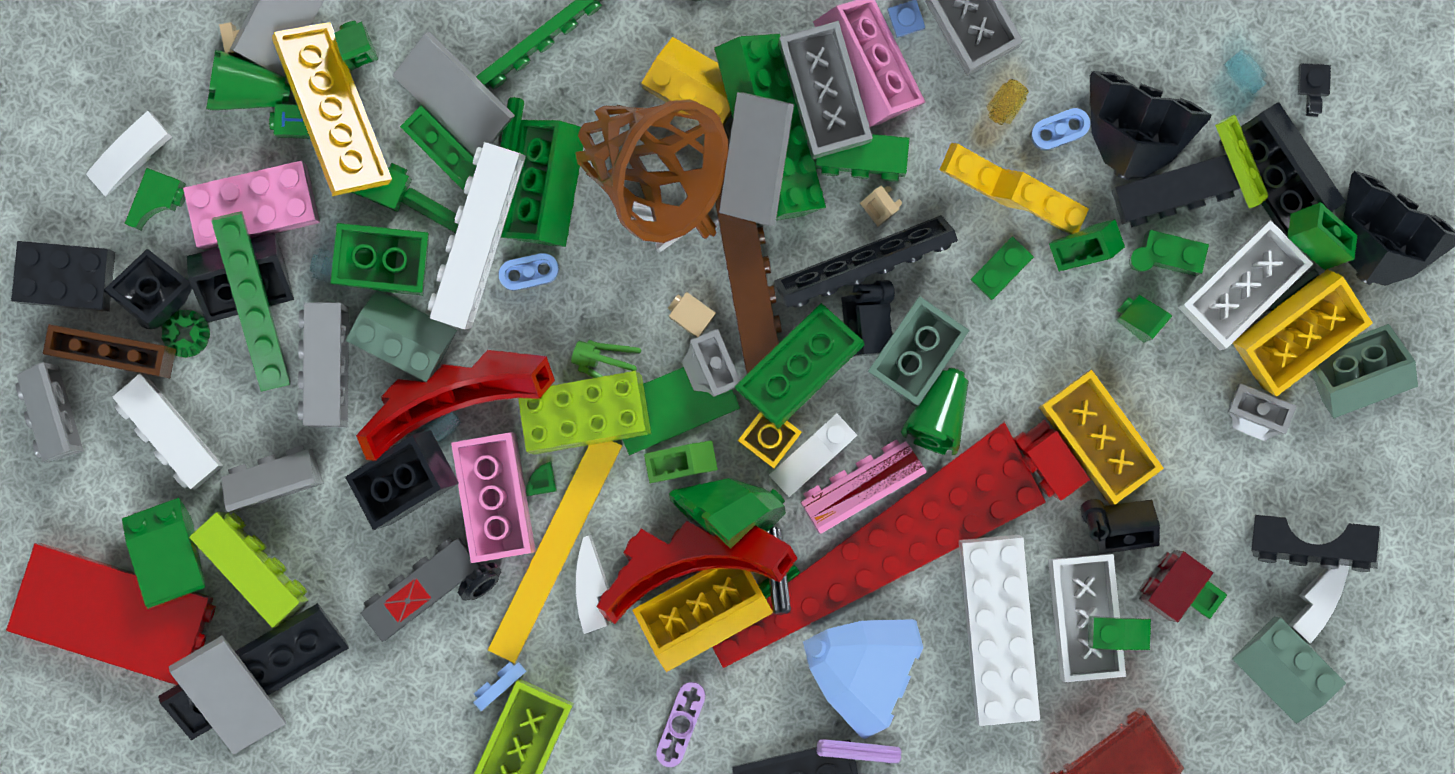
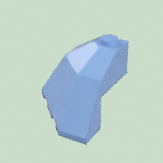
M916 620L858 621L826 629L803 641L809 669L826 700L861 738L866 739L888 728L894 717L891 713L898 697L902 698L911 678L908 674L915 658L919 659L924 648Z

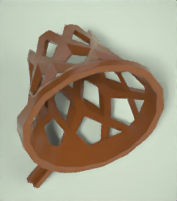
M691 99L668 101L663 105L650 108L617 105L602 106L594 112L599 120L582 125L578 137L585 150L576 152V159L586 172V175L593 179L608 194L622 226L632 235L643 241L665 243L684 236L695 227L704 239H707L709 235L714 237L717 233L715 230L717 226L708 213L721 192L728 157V138L721 119L714 110ZM674 116L698 120L700 124L683 132L671 125L670 122ZM629 124L630 129L619 134L620 128ZM650 126L661 127L674 134L658 140L647 129ZM602 131L604 141L595 145L590 134ZM703 134H704V146H703L702 144H700V143L696 140L697 138H699V137L702 136ZM639 139L644 143L636 146ZM690 144L703 154V166L684 171L675 153ZM657 154L669 171L648 172L639 156ZM610 156L612 168L607 171L605 161ZM628 162L631 164L633 169L626 168ZM624 181L639 182L645 199L634 195L624 187ZM680 182L687 195L684 202L680 206L662 203L660 186ZM637 202L649 206L653 221H645L632 211L633 203Z

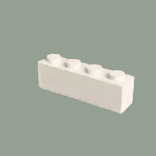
M138 374L113 396V399L118 403L114 406L118 413L126 420L130 417L137 426L134 429L136 434L145 443L148 441L152 443L157 449L153 452L163 465L166 466L169 463L176 472L173 477L184 489L187 487L197 489L223 467L222 463L146 374Z

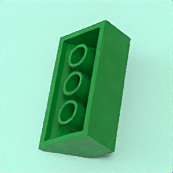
M521 120L516 152L526 157L501 238L566 247L580 169L576 159V152L583 151L584 147L578 137L581 129L580 126L560 120Z

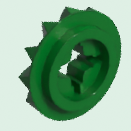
M178 310L162 325L161 339L165 346L176 349L175 355L178 357L188 358L196 356L205 349L209 342V325L201 314L193 310ZM176 324L184 328L192 327L189 334L194 341L193 343L184 338L175 342L181 334Z

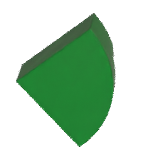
M552 462L539 466L532 473L527 483L526 496L557 491Z

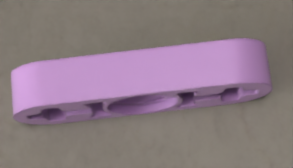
M687 682L679 689L656 751L657 759L663 766H677L685 754L705 701V691L696 682ZM692 687L696 688V694L701 696L700 700H694L690 707V710H696L694 716L687 711L677 710L678 704L683 707L686 704L687 697L683 696V692L690 691ZM680 715L687 717L690 722L689 729L684 733H678L672 727L673 719ZM667 733H670L675 738L685 739L683 745L677 742L675 752L679 753L678 758L672 757L670 761H666L665 754L661 752L663 748H669L672 739H666Z

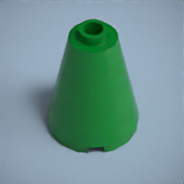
M215 50L206 110L275 107V104H282V101L288 102L290 84L285 83L286 77L223 51Z
M955 368L942 370L921 403L915 407L904 423L901 430L903 437L907 438L909 434L915 438L913 444L938 454L945 455L947 450H952V455L958 453L969 384L964 372Z

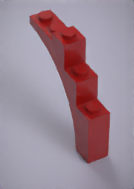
M487 350L472 367L442 364L427 382L397 379L381 396L384 404L382 408L356 435L366 460L376 461L385 451L408 433L452 411L494 400L513 398L540 399L555 381L547 356Z
M687 520L681 528L675 531L669 544L640 529L636 536L628 541L623 552L630 562L619 571L617 579L609 590L602 594L596 607L605 619L616 624L634 603L649 591L671 579L691 572L722 568L755 572L781 582L797 560V556L789 544L756 525L731 549L717 535L713 536Z

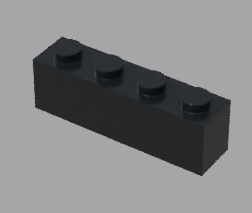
M1226 154L1115 187L1112 190V194L1122 225L1130 223L1131 228L1149 223L1147 217L1159 214L1160 219L1174 216L1177 214V208L1187 206L1190 211L1206 206L1205 200L1216 197L1217 202L1235 197L1234 191L1239 190L1240 185Z

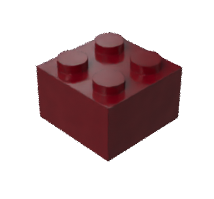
M1174 550L1171 554L1166 552L1159 560L1157 567L1160 570L1154 578L1149 576L1139 589L1143 593L1139 600L1168 621L1178 623L1214 572L1185 551Z

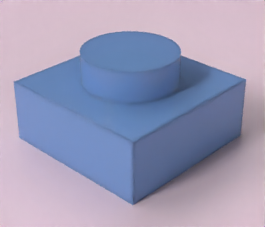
M917 0L887 9L896 38L925 29Z

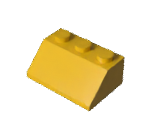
M672 37L658 54L641 82L642 89L665 102L686 99L696 101L714 110L724 127L731 115V110L718 63Z

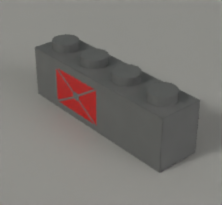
M451 537L446 539L436 547L439 553L430 560L427 556H424L412 566L414 569L413 573L406 578L401 574L387 585L390 590L383 596L376 593L363 603L366 609L360 612V614L382 642L386 641L466 579V576L481 567L478 562L471 563L469 549L460 538L454 541Z

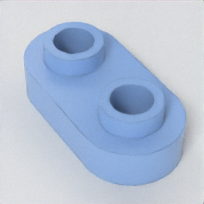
M1072 108L1037 122L1031 131L1032 143L1038 149L1047 151L1080 139L1090 128L1089 116L1081 109ZM1074 119L1079 122L1077 130L1070 129L1068 125L1070 120ZM1043 130H1048L1051 133L1050 140L1045 141L1041 138L1040 134Z
M547 253L513 259L501 266L499 280L506 289L511 291L536 287L553 282L558 276L559 265L556 259ZM541 264L549 265L550 270L545 275L540 274L538 271ZM513 270H517L520 273V278L517 281L509 279V273Z
M509 662L497 673L500 679L491 686L486 682L474 693L477 699L473 703L480 711L484 710L527 671L519 662L515 666Z

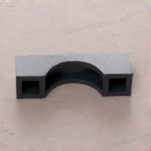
M1255 515L1251 551L1254 557H1258V561L1265 563H1276L1277 559L1289 560V564L1296 566H1307L1308 562L1320 563V567L1327 569H1338L1339 565L1352 566L1351 570L1370 572V568L1378 569L1381 530L1380 526L1348 523L1344 532L1335 540L1325 544H1310L1299 539L1291 531L1286 517Z

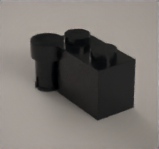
M876 280L873 284L854 285L852 293H861L860 295L841 297L844 324L865 343L853 357L879 355L893 335L890 303L894 300L895 289L890 280Z
M1090 499L1081 505L1080 511L1083 521L1088 525L1090 537L1096 541L1099 554L1160 546V523L1152 499L1105 506L1101 500Z

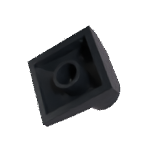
M146 249L104 290L133 315L141 327L151 330L162 326L185 304L192 291V287L186 278L149 249Z

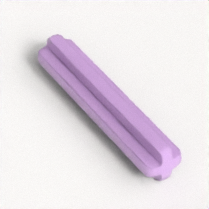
M826 739L817 742V754L819 756L885 763H899L901 761L902 751L899 747Z

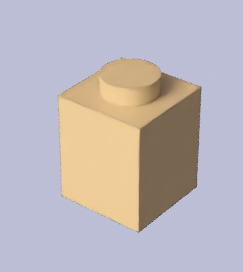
M688 292L683 297L678 294L668 307L671 311L669 318L696 338L703 334L716 316V312Z

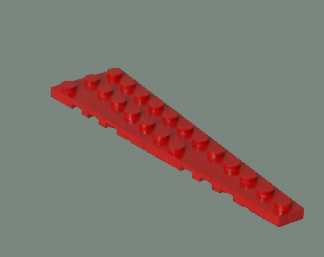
M1005 422L788 582L790 613L784 615L772 613L713 646L712 648L722 667L725 668L959 548V540L976 539L1046 503L1031 472L1022 461L1023 457ZM769 596L766 600L773 611L771 596Z

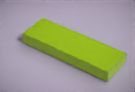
M1234 114L1224 118L1215 126L1250 209L1260 205L1269 195L1238 119Z

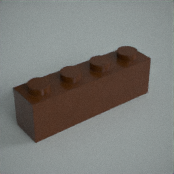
M48 324L43 349L44 355L168 379L171 378L176 349L167 346Z

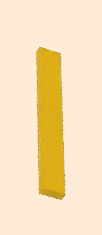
M609 441L588 446L488 651L514 664L516 663L622 445Z

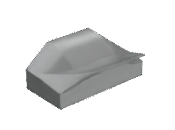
M713 330L690 340L689 350L681 362L693 390L708 392L715 397L734 389V386L740 382V379L719 330Z
M1240 383L1236 388L1228 413L1232 417L1234 429L1267 441L1275 435L1287 433L1297 406Z

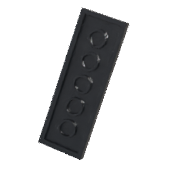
M940 215L774 280L787 308L791 306L797 308L809 303V299L816 296L832 295L838 291L839 287L844 285L860 284L866 280L867 276L872 274L888 273L895 268V265L900 263L916 262L923 258V254L931 251L941 252L947 250L958 239L955 230Z
M316 603L239 648L235 653L265 693L270 695L349 649V646L321 606ZM179 684L158 696L161 706L191 741L212 729V726Z

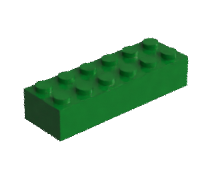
M780 33L739 36L714 47L732 118L734 117L737 93L741 92L794 104L776 221L797 218L824 209L826 205L815 161L811 157L780 50Z

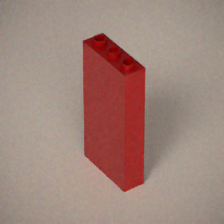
M34 543L6 631L178 685V682L169 671V666L204 646L206 635L202 634L205 623L212 621L216 606L212 605L213 597L192 592L147 609L134 572L43 543Z

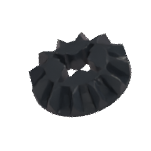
M494 562L482 565L466 576V579L460 583L457 593L464 601L480 598L496 585L501 569Z

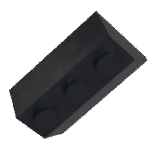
M275 233L250 239L269 306L294 300L285 261ZM219 247L188 255V280L206 322L209 323L238 315Z

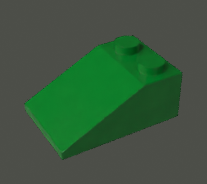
M337 223L331 284L423 296L429 233Z
M179 497L122 518L125 542L147 609L206 588L198 546L189 538L195 532L193 521Z

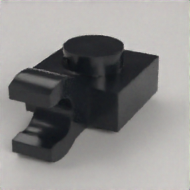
M1304 63L1299 65L1298 95H1307L1306 116L1318 117L1319 114H1322L1323 103L1321 96L1330 95L1331 65Z

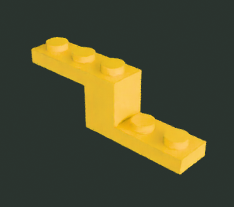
M958 143L950 144L939 169L941 172L1009 208L1028 211L1068 234L1080 231L1089 208L1021 171L1003 169Z

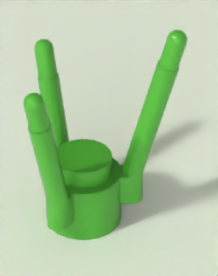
M579 340L571 359V363L579 365V372L597 378L603 376L590 367L596 368L599 361L631 371L637 370L635 365L601 355L600 350L641 353V349L598 343L592 340H588L586 343Z

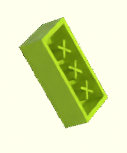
M637 371L553 385L548 388L540 399L518 398L526 452L533 455L651 434L642 375Z
M216 512L189 538L272 628L286 622L309 601L304 596L307 590L298 580L294 579L292 581L284 574L287 569L276 557L272 559L264 552L267 548L266 545L256 535L250 536L244 531L243 528L246 524L236 513Z
M519 678L511 691L474 774H543L574 703Z

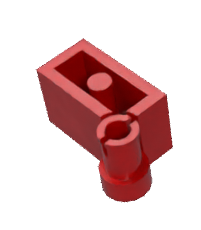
M1043 419L1042 422L1027 433L1022 432L1013 438L1025 456L1022 458V461L1031 473L1035 471L1042 479L1039 485L1049 498L1053 495L1062 501L1090 480L1058 432L1054 429L1050 430V425L1046 420Z

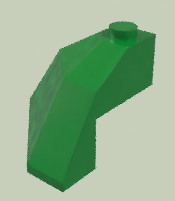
M730 478L679 488L669 493L670 501L691 522L696 520L709 534L715 533L730 549L755 525L768 532L786 514L785 506L783 505L785 500L776 490L772 489L769 492L764 488Z

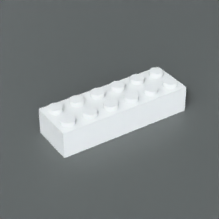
M484 142L483 148H477L473 159V164L477 165L474 177H468L464 188V194L468 195L465 206H459L455 217V223L459 224L455 236L450 235L446 246V252L450 253L446 265L441 264L437 275V281L441 282L437 294L433 293L428 304L427 310L431 311L430 319L462 329L473 327L523 167L525 155Z
M1020 535L959 540L976 722L979 726L1038 721L1040 720L1024 539Z

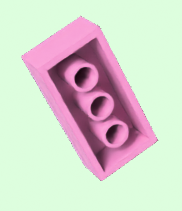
M303 161L183 188L196 247L202 250L218 247L211 222L212 218L235 212H243L250 239L320 223L308 167Z

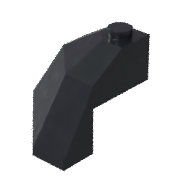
M1091 71V133L1104 163L1114 169L1113 173L1120 178L1130 180L1131 177H1146L1171 163L1208 123L1212 115L1195 103L1183 98H1161L1163 91L1142 83L1138 88L1124 79L1123 76L1115 73Z
M1354 171L1351 174L1343 223L1357 234L1355 259L1348 261V263L1357 271L1356 276L1362 282L1368 285L1376 283L1386 286L1414 277L1455 247V229L1436 215L1433 216L1417 211L1419 207L1417 203L1401 193L1395 196L1383 182L1375 177L1358 171Z

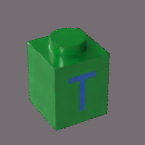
M275 104V112H270L269 127L270 130H274V135L278 138L310 139L298 105Z

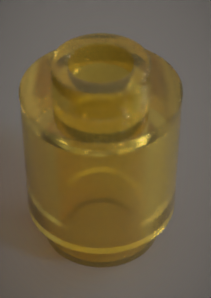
M1009 79L1007 83H1002L986 106L989 111V118L999 125H1003L1004 122L1011 124L1027 101L1028 89L1014 79Z

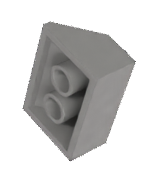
M42 362L17 374L18 383L15 384L16 391L20 400H24L27 411L24 412V418L28 428L33 429L36 440L33 441V448L36 456L41 458L42 462H52L84 452L59 366Z
M301 445L286 450L287 456L276 459L275 455H270L258 459L257 466L247 469L246 464L228 469L230 475L221 477L226 511L239 512L324 484L313 449L305 450L304 446Z

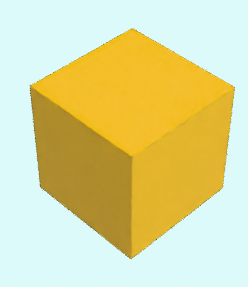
M759 412L738 439V442L774 469L802 432L788 421L777 429Z

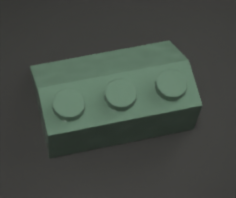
M376 290L359 313L345 341L427 382L438 370L458 330L443 322L430 319L429 315L382 291Z
M919 296L868 372L891 391L916 407L921 403L970 330Z
M1389 324L1354 337L1311 370L1322 402L1333 419L1418 387L1416 362Z
M1274 616L1232 658L1296 724L1324 706L1346 684L1281 617Z

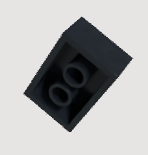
M17 241L11 301L19 304L110 312L111 297L104 289L113 281L116 252L105 248Z
M431 430L411 435L384 452L376 461L371 460L345 476L372 530L392 525L459 484Z

